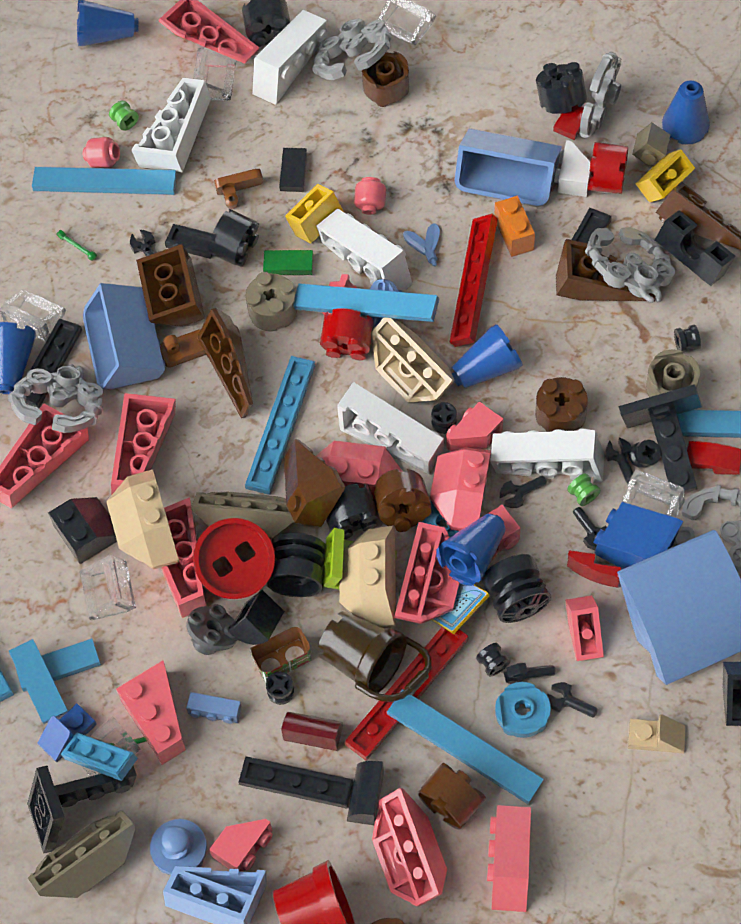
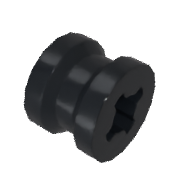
M695 324L690 325L687 329H674V340L677 350L684 353L690 348L694 350L701 348L700 334Z
M441 402L433 407L431 424L436 432L446 434L451 426L457 425V411L452 404Z
M650 439L632 445L629 450V460L638 468L654 465L661 456L659 445Z
M497 642L486 646L476 656V660L485 666V672L489 677L502 672L510 664L509 657L502 654L501 647Z
M275 672L267 678L266 690L270 701L274 704L284 705L292 700L294 686L291 677L287 673Z

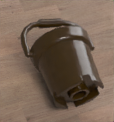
M346 610L338 613V615L343 617L338 623L334 620L329 622L319 641L318 647L324 650L323 654L318 653V657L352 679L357 690L379 701L394 702L404 699L408 695H413L429 678L428 674L432 668V658L422 645L405 636L400 631L393 628L384 629ZM409 645L420 652L425 660L424 669L414 676L402 692L393 695L380 694L400 667L406 646Z

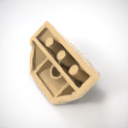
M383 318L371 332L376 370L408 403L439 400L454 382L449 367L416 333L396 319Z
M153 469L127 476L106 501L119 549L145 563L153 570L178 563L179 559Z
M394 526L368 529L343 551L340 604L353 615L382 628L396 627V618H394L396 612Z

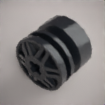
M284 533L275 536L271 540L274 548L275 563L271 577L267 582V587L273 592L289 597H310L319 594L323 587L324 572L322 566L325 561V543L313 535L304 533Z
M529 554L514 555L499 561L486 570L482 579L486 592L489 593L490 598L494 599L493 607L497 610V615L503 623H513L527 619L540 612L551 601V594L546 589L545 582L539 578L540 571L533 557Z

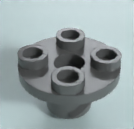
M213 604L211 607H198L190 613L186 627L189 635L192 637L193 646L199 653L211 655L216 651L228 650L237 642V639L228 632L235 620L226 613V609L223 606Z

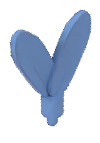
M435 223L431 224L427 229L425 240L414 232L404 231L403 237L405 241L415 250L426 255L430 264L433 266L437 265L436 261L438 258L435 250L439 240V226Z

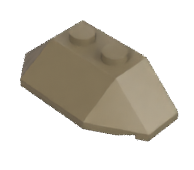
M229 491L210 492L207 494L197 492L191 505L192 511L207 526L227 518H241L251 521L262 528L270 540L294 522L286 506V498L279 496Z
M123 811L116 813L115 816H107L94 821L46 855L37 866L35 872L28 877V880L40 896L78 898L125 864L136 829L135 825Z

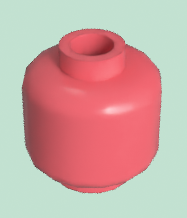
M110 137L91 138L83 149V158L92 168H111L120 158V149L118 144Z
M375 177L362 178V181L358 182L355 186V206L361 209L363 214L367 215L376 214V211L384 208L386 201L385 185L381 183L380 179Z

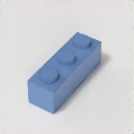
M190 692L186 708L188 714L192 717L199 718L202 716L211 721L218 719L223 720L225 723L233 724V722L238 723L242 706L240 701Z

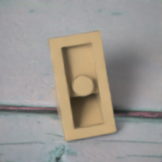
M663 714L659 715L658 721L630 719L628 749L684 754L685 725Z

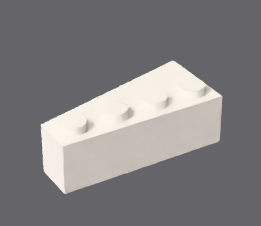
M302 10L254 58L252 94L276 105L318 49L320 43L326 39L328 33L326 30L327 20Z
M182 78L167 99L168 104L163 110H159L155 116L156 121L151 128L147 127L142 134L143 139L141 142L135 144L131 149L139 167L157 170H176V172L183 173L211 100L205 80Z
M337 208L317 225L322 243L343 261L347 259L358 274L364 272L370 279L371 285L376 280L388 279L395 284L397 290L404 292L413 284L404 249L399 245L389 242L384 235H378L372 231L367 224H361L351 214H346Z
M355 382L351 384L337 405L341 431L369 445L385 446L391 456L427 474L430 473L437 462L438 455H441L444 451V438L440 434L426 428Z
M558 429L552 432L531 430L527 433L505 431L500 434H493L490 462L498 474L530 476L532 472H537L545 478H554L556 474L569 475L570 480H574L581 474L586 473L590 477H594L593 482L603 483L605 454L595 430L579 429L578 431H564Z

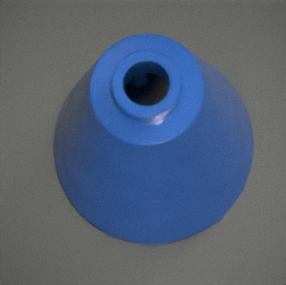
M78 0V46H88L133 37L134 32H138L139 21L138 18H134V13L86 0Z
M692 80L685 81L680 85L662 119V129L670 134V140L673 138L678 140L679 144L686 145L701 141L704 135L708 133L710 127L703 87L700 83Z
M0 322L1 394H10L14 391V385L23 377L36 339V331L30 326L25 325L24 329L17 328V323Z
M498 325L491 326L451 367L454 382L458 387L462 385L464 388H468L518 370L523 366L515 349L513 350L509 343L510 340Z
M485 514L442 542L436 549V557L441 567L444 568L446 565L451 571L449 576L461 584L472 586L476 582L479 583L483 579L505 534L504 521L498 515Z

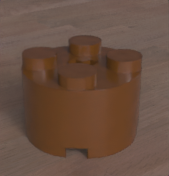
M396 51L394 53L385 52L376 63L362 70L363 91L365 95L378 106L386 107L389 104L400 101L409 93L408 62L401 53Z
M557 377L543 381L536 396L535 418L538 425H541L546 432L558 429L576 431L584 425L588 396L581 381L566 377Z
M398 469L386 472L376 481L374 498L379 517L385 525L394 526L398 532H406L431 514V503L425 482L418 472L407 469V472H399Z
M442 763L418 791L419 798L434 814L438 812L444 817L443 821L458 830L466 824L486 799L481 791L470 785L472 780L466 773L461 770L455 773L446 763Z

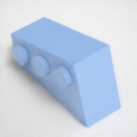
M175 866L163 890L165 906L213 924H250L267 886L266 870H257V872H239V869L213 871L211 868Z

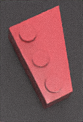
M163 660L116 688L121 702L162 765L186 750L168 673Z
M497 805L496 817L491 816L490 834H495V840H489V857H494V864H488L487 881L493 882L492 910L526 912L531 807Z

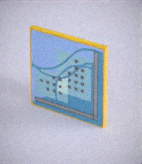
M459 583L453 611L436 617L432 621L455 634L490 595L476 585L468 586Z

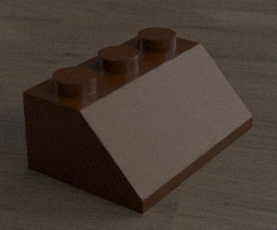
M182 244L136 260L148 317L151 323L183 327L205 319L192 259Z

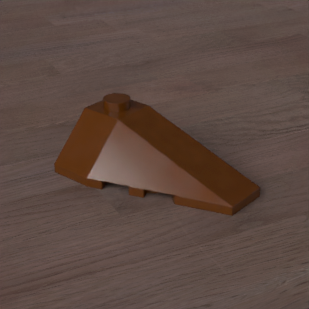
M683 182L672 189L655 212L659 215L660 221L664 223L666 219L680 210L698 225L694 234L741 250V231L732 224H724L723 215L718 211L706 208L705 204L707 201Z
M570 239L565 240L556 272L557 296L582 301H647L644 298L633 295L626 285L622 288L608 285L604 281L603 275L594 268L592 258L587 256L585 252L587 243ZM609 255V257H607L610 263L616 262L617 258L612 255ZM649 293V295L652 296L655 301L656 296L652 293Z
M213 308L207 316L197 338L242 419L247 416L253 406L240 332L229 315L217 308Z
M295 439L284 457L286 506L295 523L322 527L346 487L336 469L327 466L325 460L316 457L308 446Z

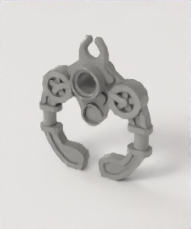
M358 18L345 22L340 27L341 34L339 36L329 37L320 43V50L314 58L315 65L312 70L314 74L327 80L344 77L347 72L344 63L328 66L330 59L340 55L343 51L349 57L356 56L368 42L375 43L374 48L370 52L355 58L354 63L358 71L372 66L391 47L390 40L392 36L384 21L375 20L365 25L364 20Z
M614 52L603 55L593 77L590 91L592 92L591 97L595 98L597 102L595 104L587 102L584 107L580 123L581 137L588 138L594 134L596 129H600L607 111L606 103L615 105L618 100L621 84L616 83L615 80L622 59Z
M632 227L621 228L619 232L621 241L629 245H640L649 254H654L652 266L646 264L636 253H628L623 264L618 262L610 263L607 257L601 256V246L611 244L614 234L608 228H597L591 234L585 252L587 256L592 258L594 268L603 275L604 281L615 288H622L626 285L633 295L644 298L649 303L654 302V298L649 295V293H652L656 296L655 302H660L662 295L659 287L669 285L675 274V269L671 265L668 254H665L662 250L663 247L642 231Z
M73 364L60 367L56 373H49L44 369L28 371L27 376L14 385V392L12 391L9 394L8 400L19 419L36 425L41 421L42 411L25 403L26 396L30 395L31 392L38 394L48 392L50 404L55 407H64L70 401L77 399L78 403L85 407V411L81 412L79 416L71 417L63 414L53 417L52 430L69 433L82 430L97 423V415H100L103 410V389L95 383L84 381L82 379L84 377L82 367L78 366L75 368Z
M716 485V487L696 492L684 501L682 516L696 520L702 514L705 504L710 502L718 503L719 498L731 500V506H739L741 516V490L739 488H734V490L724 489L721 485ZM741 520L726 521L720 528L721 537L734 544L728 553L737 572L741 573ZM681 527L675 540L676 545L694 539L693 528Z

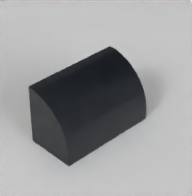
M261 590L244 604L228 632L234 638L246 644L258 645L265 643L270 639L285 611L266 592Z
M363 761L357 764L347 822L375 825L384 776L383 761Z

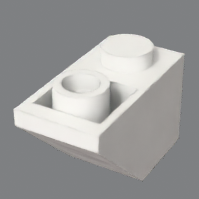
M566 140L565 150H561L559 164H562L561 169L556 168L554 183H558V193L586 197L591 173L589 171L590 161L572 141Z

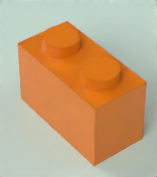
M514 196L495 202L494 215L498 218L497 226L510 256L513 257L533 251L535 233L519 197Z

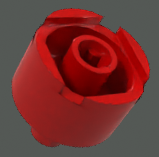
M594 142V157H591L589 170L593 176L589 177L588 190L622 194L628 159V146Z
M338 308L333 309L332 314L326 312L320 345L326 350L328 357L340 358L342 354L350 355L355 360H364L366 354L370 351L374 320L368 315L367 319L361 317V312L353 309Z

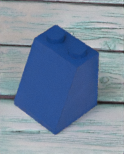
M622 502L617 510L613 508L606 519L609 525L606 530L600 529L593 542L597 544L594 554L617 567H621V569L627 568L671 549L683 521Z

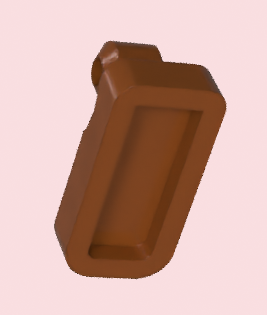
M252 169L217 178L214 180L217 195H224L226 206L229 209H234L238 206L236 191L261 185L263 183L261 169Z
M201 329L179 337L168 335L164 338L163 342L160 343V351L166 367L171 368L207 355L197 338Z

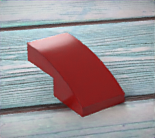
M584 103L581 107L577 104L572 107V111L562 113L553 126V132L575 140L580 132L581 117L587 103Z
M689 441L687 452L692 469H712L714 474L740 475L741 449L718 443Z
M569 550L568 568L590 581L618 588L619 577L617 572L621 570V567L595 564V554Z

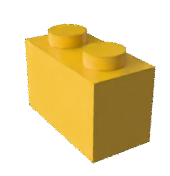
M680 149L666 154L635 184L650 203L665 198L695 167Z
M317 184L285 217L295 236L311 244L319 237L317 225L337 208L342 212L344 211L335 193Z

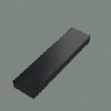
M59 318L30 370L44 369L49 373H56L64 365L82 332V327ZM31 392L30 395L26 396L25 403L39 409L48 392L42 394Z
M245 756L238 781L241 786L347 809L353 787V779Z

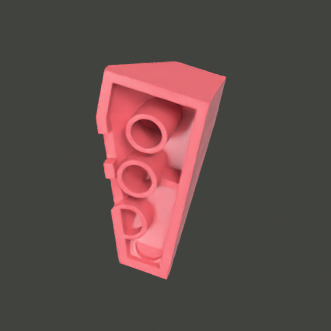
M179 0L159 19L160 23L177 36L244 64L259 51L257 45L198 0Z

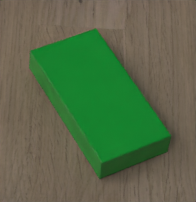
M264 250L263 272L279 275H312L313 250Z

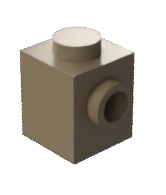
M651 122L637 133L632 155L652 167L666 156L670 134Z

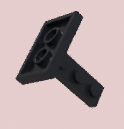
M695 384L618 406L627 429L652 422L672 496L697 490V484L677 414L702 407Z
M47 765L36 768L27 805L43 854L55 850L64 820L61 806L66 808L75 805L81 800H97L111 792L119 794L130 790L137 777L134 765L122 781L101 773L55 786Z

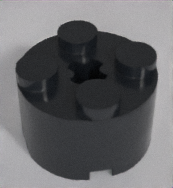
M250 0L246 6L244 3L242 7L246 36L258 47L268 45L290 23L286 0Z
M577 62L559 65L555 63L545 64L543 71L536 77L541 108L545 107L548 113H568L572 111L573 106L578 104L581 107L587 100L583 72L580 64Z
M229 209V212L225 211L213 233L216 234L215 242L210 240L208 252L231 264L243 267L248 257L246 253L248 248H254L258 241L259 235L256 232L259 223L234 210Z
M358 484L345 486L346 488L326 519L330 532L334 528L343 529L345 540L350 538L354 531L359 529L367 531L377 527L376 520H378L379 514L368 484H364V488H359Z

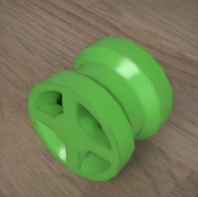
M124 100L115 103L109 111V117L114 122H117V126L124 131L132 128L139 118L138 113L131 109L130 105Z
M586 473L575 478L567 488L571 495L577 497V503L580 506H586L591 503L601 491L597 485L591 483V477Z

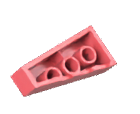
M124 394L111 480V495L127 476L151 470L175 416L176 399Z
M43 404L40 408L42 411L41 421L36 425L29 424L0 465V502L13 508L89 441L88 427L69 433L52 430L53 417L55 415H63V413Z
M190 497L164 507L179 562L161 567V570L182 618L189 616L198 607L207 606L204 586L197 577L193 563L197 533Z

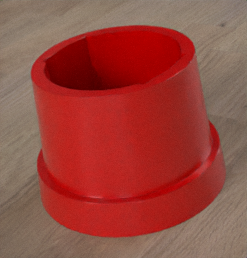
M227 518L213 523L200 535L195 545L193 563L198 579L211 593L226 599H242L255 594L268 582L274 569L275 554L271 540L262 528L245 519ZM243 542H248L255 552V556L246 562L241 561L235 552V548ZM220 557H226L233 568L224 577H220L212 566L213 562Z
M329 860L313 867V872L273 891L274 903L281 924H355L342 884Z

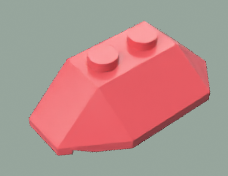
M333 441L316 455V457L325 460L327 466L337 470L344 486L358 484L359 488H364V484H368L373 498L376 481L383 474L394 469L403 472L385 446Z
M464 447L438 455L430 500L447 521L451 530L461 531L480 518L490 466L491 450Z
M422 522L418 523L394 618L422 624L453 611L460 582L449 576L451 571L446 565L442 568L436 557V549L442 542L450 538L445 527Z
M399 788L378 801L377 809L379 810L375 819L372 841L390 892L411 902L415 906H421L442 894L447 867L428 816L403 788Z

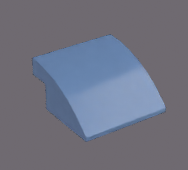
M717 531L707 532L617 572L636 640L650 653L656 676L665 685L741 652V579Z

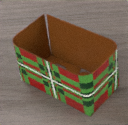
M291 627L271 637L267 642L250 648V654L265 683L267 678L275 672L288 673L312 661L310 645L302 630L298 627ZM297 646L304 651L303 655L289 662L286 660L285 653L290 647ZM273 658L280 663L279 667L269 672L261 670V665L266 659Z

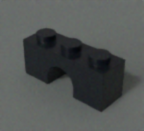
M678 210L665 220L655 241L708 285L712 286L725 275L736 256L718 241L714 242L707 249L700 247L694 239V231L698 225Z

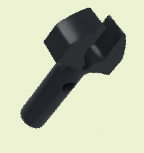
M140 230L144 244L138 242L134 235L131 234L130 247L134 254L139 251L143 252L145 256L155 253L151 245L156 242L151 232Z
M619 437L620 454L613 449V445L609 440L605 451L607 461L614 460L618 462L626 483H634L636 478L627 459L631 444Z
M541 475L520 486L514 485L512 480L503 484L500 490V498L507 494H514L513 498L504 501V506L519 508L523 506V496L546 485L547 480Z
M577 507L573 510V514L587 532L583 542L587 548L595 550L597 544L593 543L595 540L594 536H597L600 529L605 531L607 526L605 525L602 528L596 527L582 507Z
M517 663L507 667V672L503 673L506 683L513 684L522 682L526 678L554 676L556 670L553 665L527 667L526 663Z
M565 682L552 684L551 690L563 695L562 698L558 699L547 693L550 707L560 713L562 708L571 707L592 718L597 715L598 709L572 696V685Z

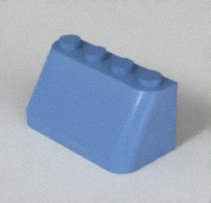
M469 128L459 144L455 185L463 192L499 199L518 196L521 203L541 206L549 199L562 146Z
M100 283L83 311V322L97 385L101 386L102 389L112 390L158 379L165 371V361L162 359L160 340L157 338L155 323L149 321L142 287Z

